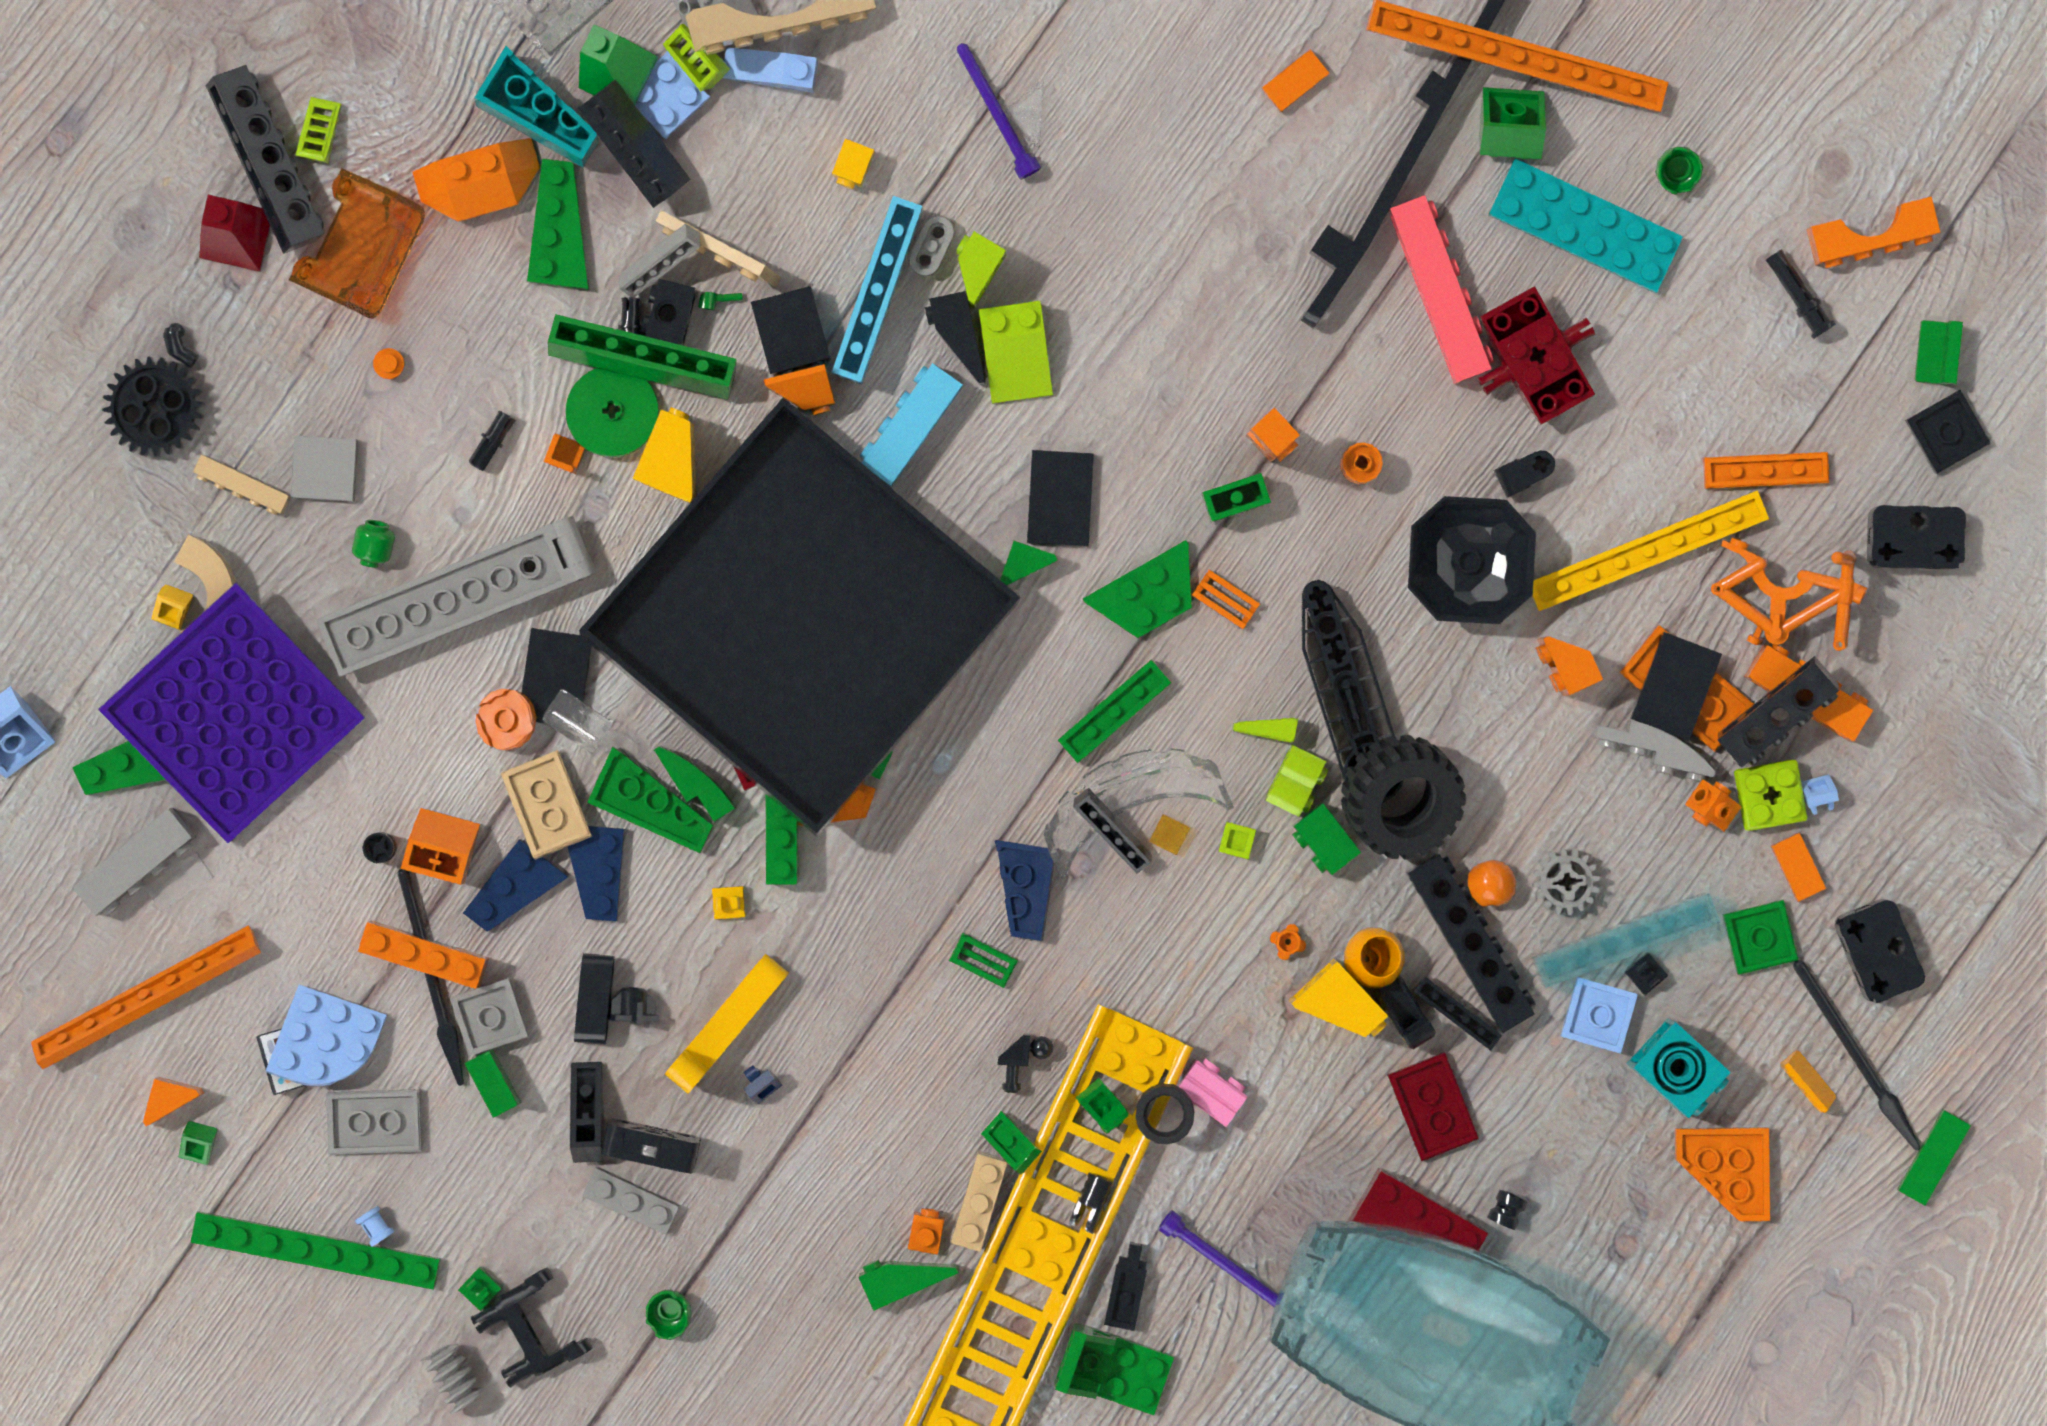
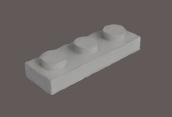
M595 1167L582 1195L667 1235L680 1205Z

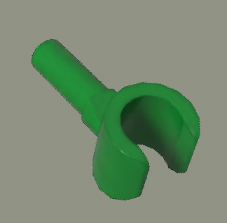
M705 292L700 295L698 307L715 311L716 301H742V293L717 294Z

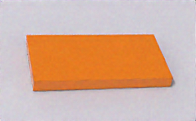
M1660 625L1654 629L1619 671L1624 678L1640 691L1663 632L1668 633ZM1715 672L1692 734L1715 752L1721 745L1718 741V732L1754 703Z

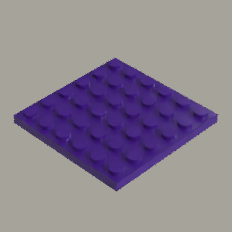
M237 582L227 589L98 708L110 723L227 843L231 842L365 718L354 704Z

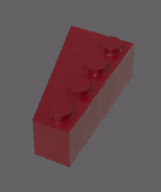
M1380 1168L1377 1169L1348 1219L1350 1225L1470 1260H1474L1489 1234L1482 1227Z

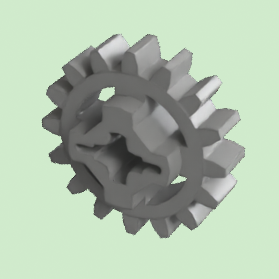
M1560 848L1559 856H1556L1552 851L1548 852L1550 860L1547 862L1540 859L1538 862L1543 867L1542 870L1533 871V874L1539 876V881L1533 882L1532 886L1541 890L1535 895L1536 898L1541 899L1545 897L1547 900L1543 906L1549 908L1552 904L1555 905L1554 913L1559 914L1562 908H1565L1567 915H1572L1573 907H1576L1581 912L1584 911L1582 904L1584 901L1591 904L1594 902L1589 896L1590 893H1599V889L1593 886V882L1600 880V876L1592 875V871L1597 868L1596 864H1586L1589 858L1587 854L1578 858L1577 849H1573L1570 855H1567L1565 848ZM1570 861L1581 866L1585 874H1577L1573 871ZM1558 863V870L1552 877L1546 878L1550 868ZM1564 873H1567L1568 877L1580 879L1570 883L1567 890L1565 886L1556 883L1552 884L1563 879ZM1586 885L1582 895L1574 900L1575 892L1578 888ZM1547 889H1556L1561 894L1562 902L1554 899Z

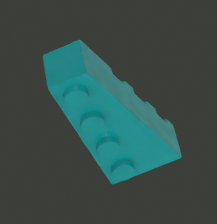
M505 46L474 97L476 107L584 168L599 143L598 135L549 86L543 83L526 64L514 55V52Z

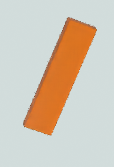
M1828 452L1703 458L1704 489L1829 483Z

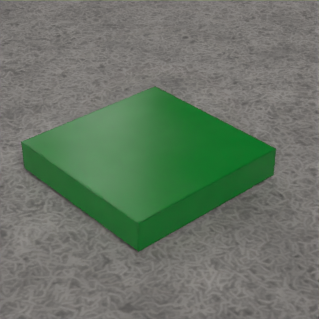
M1784 900L1722 914L1737 975L1798 960Z

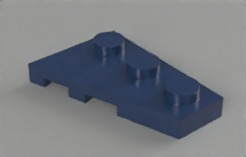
M589 826L592 837L568 846L585 918L618 921L625 829Z

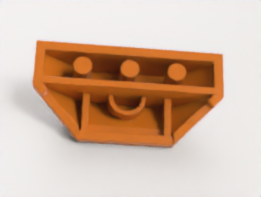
M532 138L496 143L440 159L412 173L420 201L453 220L461 222L517 206L535 175L540 170V165Z

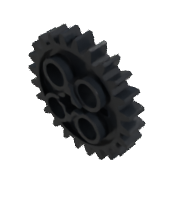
M150 356L147 357L146 365H143L139 359H135V369L126 364L123 365L126 374L123 376L114 373L118 383L117 385L108 383L107 386L113 393L112 395L103 396V399L111 402L110 406L102 409L103 412L111 413L112 417L105 421L107 425H115V428L110 433L111 436L121 434L122 437L119 440V445L124 446L131 442L129 451L134 453L141 447V456L147 457L150 449H152L154 457H160L162 448L167 455H172V445L182 450L184 448L181 441L183 438L189 441L193 440L189 433L190 429L200 430V427L194 423L195 419L204 418V415L196 412L197 408L205 405L204 402L196 401L195 398L202 393V390L191 388L196 383V378L186 380L185 377L189 371L186 368L176 372L178 363L175 361L170 363L167 368L166 358L160 357L157 365H155L153 357ZM150 378L153 381V390L149 394L143 395L139 388L140 383L143 379ZM163 382H166V389L161 393L160 397L158 398L161 385ZM177 391L181 395V403L176 408H170L167 398L170 393ZM149 402H156L160 410L158 412L153 411L150 414L151 409L147 405ZM131 406H137L140 410V416L137 421L130 423L126 418V411ZM149 416L144 432H141L140 428ZM164 419L168 425L167 432L162 436H157L154 432V424L158 420Z

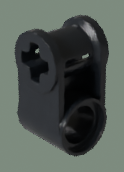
M1540 450L1521 459L1518 458L1493 471L1506 498H1509L1551 475L1555 469V459L1549 452ZM1539 456L1541 460H1548L1549 464L1545 467V473H1542L1540 469L1536 471L1533 469L1532 465L1536 463L1535 457Z

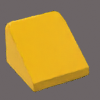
M165 584L157 595L151 619L180 630L190 607L193 594Z

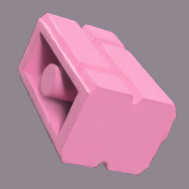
M1206 1058L1203 1063L1196 1059L1177 1086L1189 1095L1193 1104L1227 1127L1248 1097L1243 1093L1246 1087L1233 1077H1230L1228 1081L1218 1075L1220 1068Z

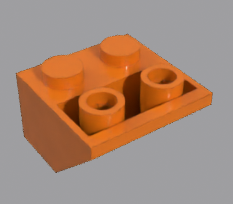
M1550 636L1537 639L1540 646L1535 648L1542 664H1548L1553 673L1548 677L1555 692H1562L1563 696L1572 695L1604 680L1590 651Z
M420 808L408 839L401 869L460 885L465 884L481 824Z

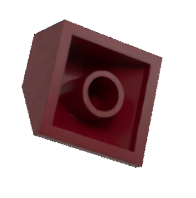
M208 194L201 222L199 258L260 272L271 227L263 209Z

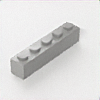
M687 224L681 226L619 275V289L635 298L701 247L700 233Z

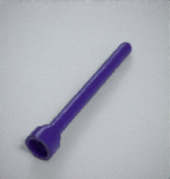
M965 43L959 44L957 46V53L1016 159L1014 161L1016 165L1014 170L1017 176L1022 180L1033 175L1041 169L1036 157H1032L1030 153H1026L968 45Z
M1171 1210L1158 1227L1161 1233L1167 1237L1170 1235L1173 1238L1179 1237L1274 1308L1281 1310L1285 1307V1300L1187 1229L1185 1227L1186 1223L1182 1221V1217Z

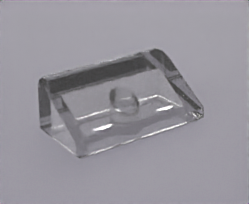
M563 689L557 694L542 718L544 723L591 753L596 751L613 724V721Z

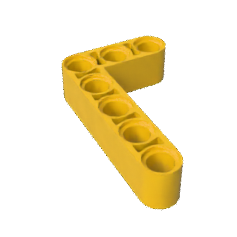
M765 953L664 1075L689 1094L787 977L789 972Z

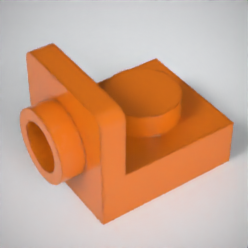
M921 1208V1213L914 1212L908 1244L909 1250L938 1255L945 1217L939 1216L940 1211Z

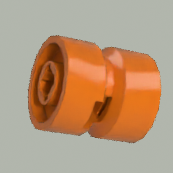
M1365 442L1350 446L1342 454L1340 460V470L1343 476L1354 484H1366L1372 481L1381 472L1383 465L1379 450L1372 444Z

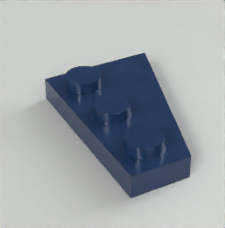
M519 839L463 914L488 932L569 876L544 857L535 860L529 846Z
M995 840L1006 898L1005 904L1010 934L1012 937L1043 941L1057 849Z

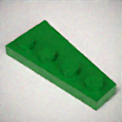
M129 741L72 767L85 795L166 780Z

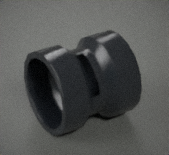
M373 833L364 840L362 846L363 854L370 862L376 864L384 863L395 856L397 843L394 837L388 833Z
M1499 1189L1496 1196V1206L1490 1209L1487 1218L1515 1230L1519 1223L1517 1217L1520 1212L1524 1211L1528 1202Z

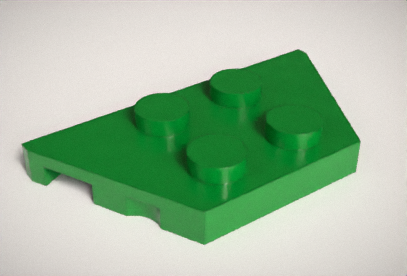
M1186 540L1084 597V603L1136 638L1145 635L1192 608L1188 542Z

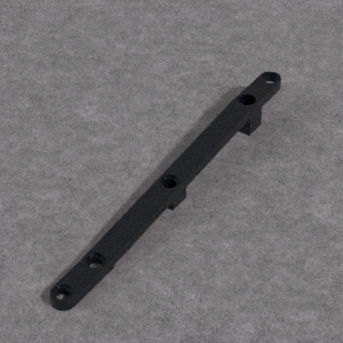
M1488 0L1474 27L1488 31L1505 0ZM1457 56L1445 78L1432 71L1413 100L1426 108L1427 111L1354 242L1327 225L1310 250L1309 254L1334 270L1301 319L1302 322L1314 329L1367 251L1472 60Z

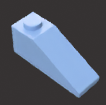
M726 47L724 62L730 70L722 79L814 93L818 68L816 57Z

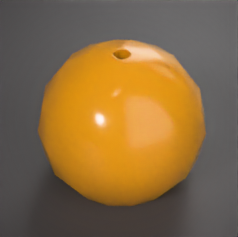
M1368 927L1358 931L1348 941L1344 951V965L1347 972L1358 984L1367 988H1382L1390 985L1401 974L1405 964V952L1399 939L1393 933L1380 927ZM1366 956L1369 958L1368 962L1364 960Z

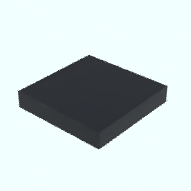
M1961 389L1905 420L1935 474L1991 444Z

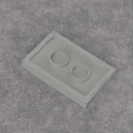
M420 1089L326 1093L328 1155L422 1151Z

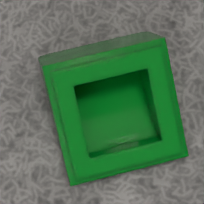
M189 1121L182 1133L178 1158L208 1165L217 1136V1128Z

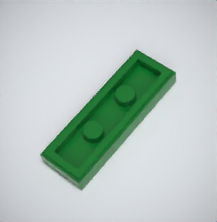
M1942 1109L1897 1190L1926 1206L1971 1125Z

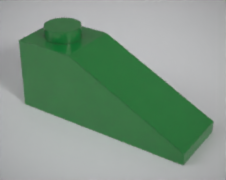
M878 1259L862 1266L864 1272L859 1273L858 1277L874 1311L959 1273L957 1264L886 1261L881 1264Z

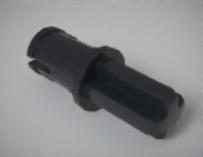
M499 410L486 433L481 434L483 438L470 457L469 463L478 470H485L498 447H503L501 443L516 420Z

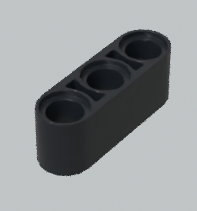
M583 953L574 1042L606 1045L615 956Z

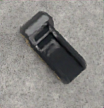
M1400 975L1390 985L1374 988L1375 995L1409 1049L1414 1050L1435 1037L1436 1031L1424 1015Z

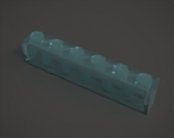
M1703 892L1532 956L1531 958L1541 985L1547 988L1718 924L1720 920L1710 893Z

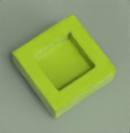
M1226 822L1218 852L1249 860L1256 829Z

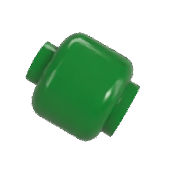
M366 520L365 524L356 527L352 554L360 559L361 565L376 568L379 563H385L390 560L395 534L385 522Z

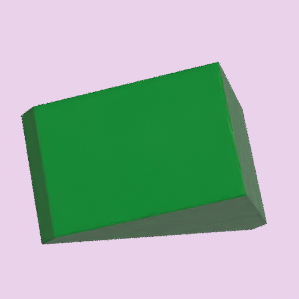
M1013 541L1000 580L1005 585L1012 584L1057 562L1058 559L1055 554Z

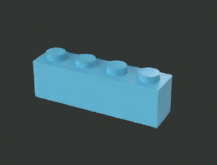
M933 363L929 369L925 366L921 368L913 380L917 383L911 394L905 391L895 405L899 408L897 414L893 419L888 416L878 429V432L882 435L875 444L870 441L860 454V457L864 459L862 464L890 487L894 485L963 388V384Z

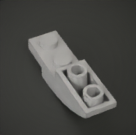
M1628 720L1625 731L1599 725L1594 727L1592 737L1600 739L1599 745L1617 749L1618 743L1630 746L1629 752L1647 756L1648 750L1652 751L1650 763L1657 765L1656 771L1672 775L1675 774L1676 769L1686 771V778L1698 781L1705 780L1706 776L1714 777L1715 770L1691 747L1672 735L1652 726Z

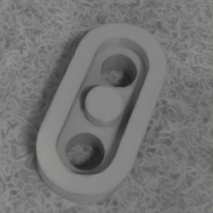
M932 217L926 221L910 255L911 268L918 275H933L937 272L954 236L953 226L945 217ZM936 227H941L944 230L943 237L935 238L932 234L933 230ZM927 255L931 258L929 266H922L919 263L922 256Z

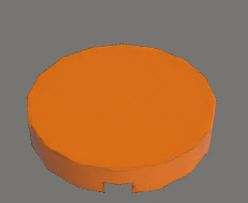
M499 689L490 692L482 699L475 722L478 734L487 745L495 749L510 751L522 747L530 740L535 730L537 717L534 706L526 695L518 690Z

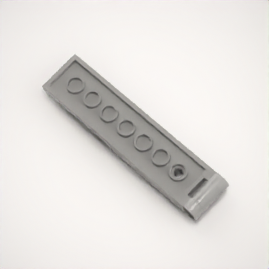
M569 516L316 620L338 675L342 677L596 574V571L573 516ZM534 561L536 569L531 573L527 572L525 568L526 563Z

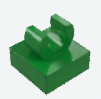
M480 1266L458 1291L481 1311L502 1289V1286Z

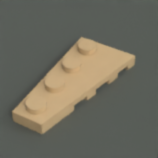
M662 210L656 219V222L664 227L662 233L670 236L686 224ZM692 227L700 233L701 247L695 251L703 255L705 251H708L715 255L713 260L729 269L731 265H734L741 269L739 274L754 282L759 279L774 288L777 287L782 277L766 265Z

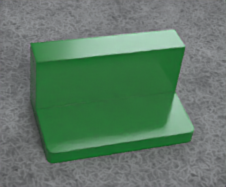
M1928 320L1920 322L1914 378L1916 382L1950 386L1957 384L1963 322Z
M490 1049L464 1063L493 1118L522 1103L494 1049Z

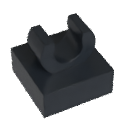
M1646 952L1624 971L1644 996L1669 976L1649 952Z

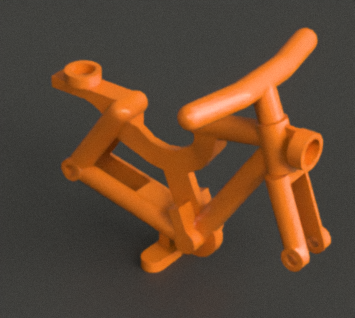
M1732 537L1730 542L1722 541V547L1740 554L1748 564L1711 586V592L1757 625L1755 633L1749 634L1746 641L1755 645H1761L1764 641L1761 635L1765 631V637L1769 643L1774 645L1783 644L1788 640L1791 631L1837 604L1833 647L1837 651H1842L1848 647L1851 604L1854 602L1860 605L1868 589L1854 582V564L1857 558L1853 551L1846 550L1844 553L1834 552L1831 556L1833 563L1842 565L1840 578L1800 570L1797 574L1800 582L1793 587L1784 588L1776 586L1768 579L1765 574L1768 561L1766 558L1748 551V543ZM1752 577L1759 589L1771 597L1770 618L1731 589ZM1814 585L1835 590L1786 620V600L1797 599L1809 592Z

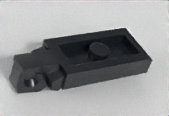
M1130 1242L1127 1257L1119 1256L1104 1325L1135 1331L1147 1273V1262L1140 1260L1142 1244Z

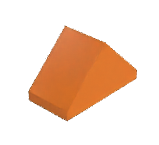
M163 1077L155 1078L143 1123L145 1126L151 1125L204 1094L203 1089Z

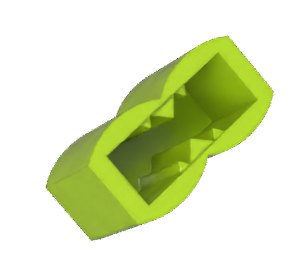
M1291 744L1264 800L1298 817L1301 812L1307 814L1315 798L1310 795L1315 784L1321 786L1327 775L1328 769L1324 767L1326 761Z

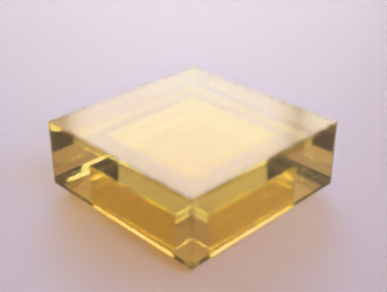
M1162 814L1149 842L1177 855L1190 827Z

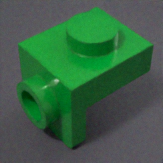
M1100 1078L1076 1097L1082 1107L1093 1117L1106 1134L1119 1127L1124 1119L1129 1116V1112Z

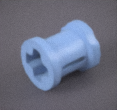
M379 1206L372 1208L355 1220L357 1225L361 1224L370 1238L369 1243L371 1247L394 1232L393 1228H389L379 1214Z

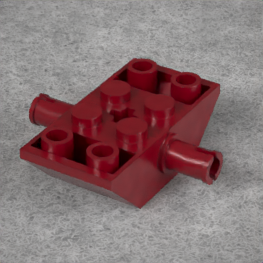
M1535 286L1480 316L1492 347L1501 361V366L1477 378L1480 386L1493 380V383L1483 388L1486 395L1511 382L1540 425L1595 395L1571 352L1573 346L1595 335L1593 327L1582 333L1580 332V330L1591 324L1586 317L1562 331L1557 327ZM1531 349L1542 352V364H1539L1537 361H1530L1529 357L1533 354Z

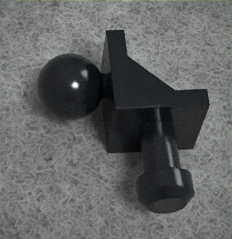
M1024 1033L998 1056L997 1065H1007L1006 1082L1002 1083V1089L1005 1092L1018 1093L1021 1090V1083H1018L1019 1066L1028 1067L1029 1052L1038 1059H1046L1052 1054L1053 1043L1049 1038L1039 1036L1030 1042V1034Z

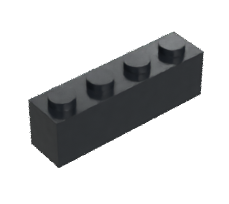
M616 80L609 83L578 107V110L653 208L672 196L691 180Z

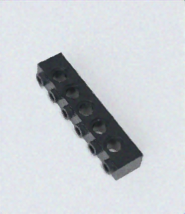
M247 65L213 76L205 86L283 254L316 242L324 234L322 218L312 208L309 190L299 180L296 162L286 152L283 134L273 124L270 106L260 96L256 76L249 72ZM235 97L243 98L247 103V107L238 105ZM249 125L256 126L260 131V136L252 134L249 130ZM262 153L269 154L273 159V164L265 162L262 158ZM275 181L282 182L286 187V192L279 191L275 186ZM288 209L295 210L299 215V220L292 219L288 214Z
M1437 853L1408 870L1406 874L1499 1030L1505 1033L1535 1015L1531 1007L1535 1006L1536 1003L1527 989L1521 991L1516 980L1520 977L1512 963L1505 964L1500 954L1504 950L1495 936L1490 938L1484 927L1488 923L1479 909L1473 911L1468 901L1472 899V896L1464 883L1458 885L1452 876L1456 872L1448 856L1442 858ZM1440 879L1446 880L1449 884V891L1443 897H1437L1433 892L1434 883ZM1455 906H1461L1465 911V918L1460 923H1452L1449 919V911ZM1470 933H1477L1481 938V944L1475 950H1469L1465 946V938ZM1492 959L1497 965V970L1492 976L1486 977L1481 973V964L1485 960ZM1503 986H1509L1513 992L1511 1000L1507 1003H1500L1496 996L1498 989Z

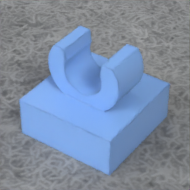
M1829 774L1801 781L1804 800L1814 815L1817 814V806L1826 804L1829 811L1834 809V802L1838 801L1839 798L1837 789Z

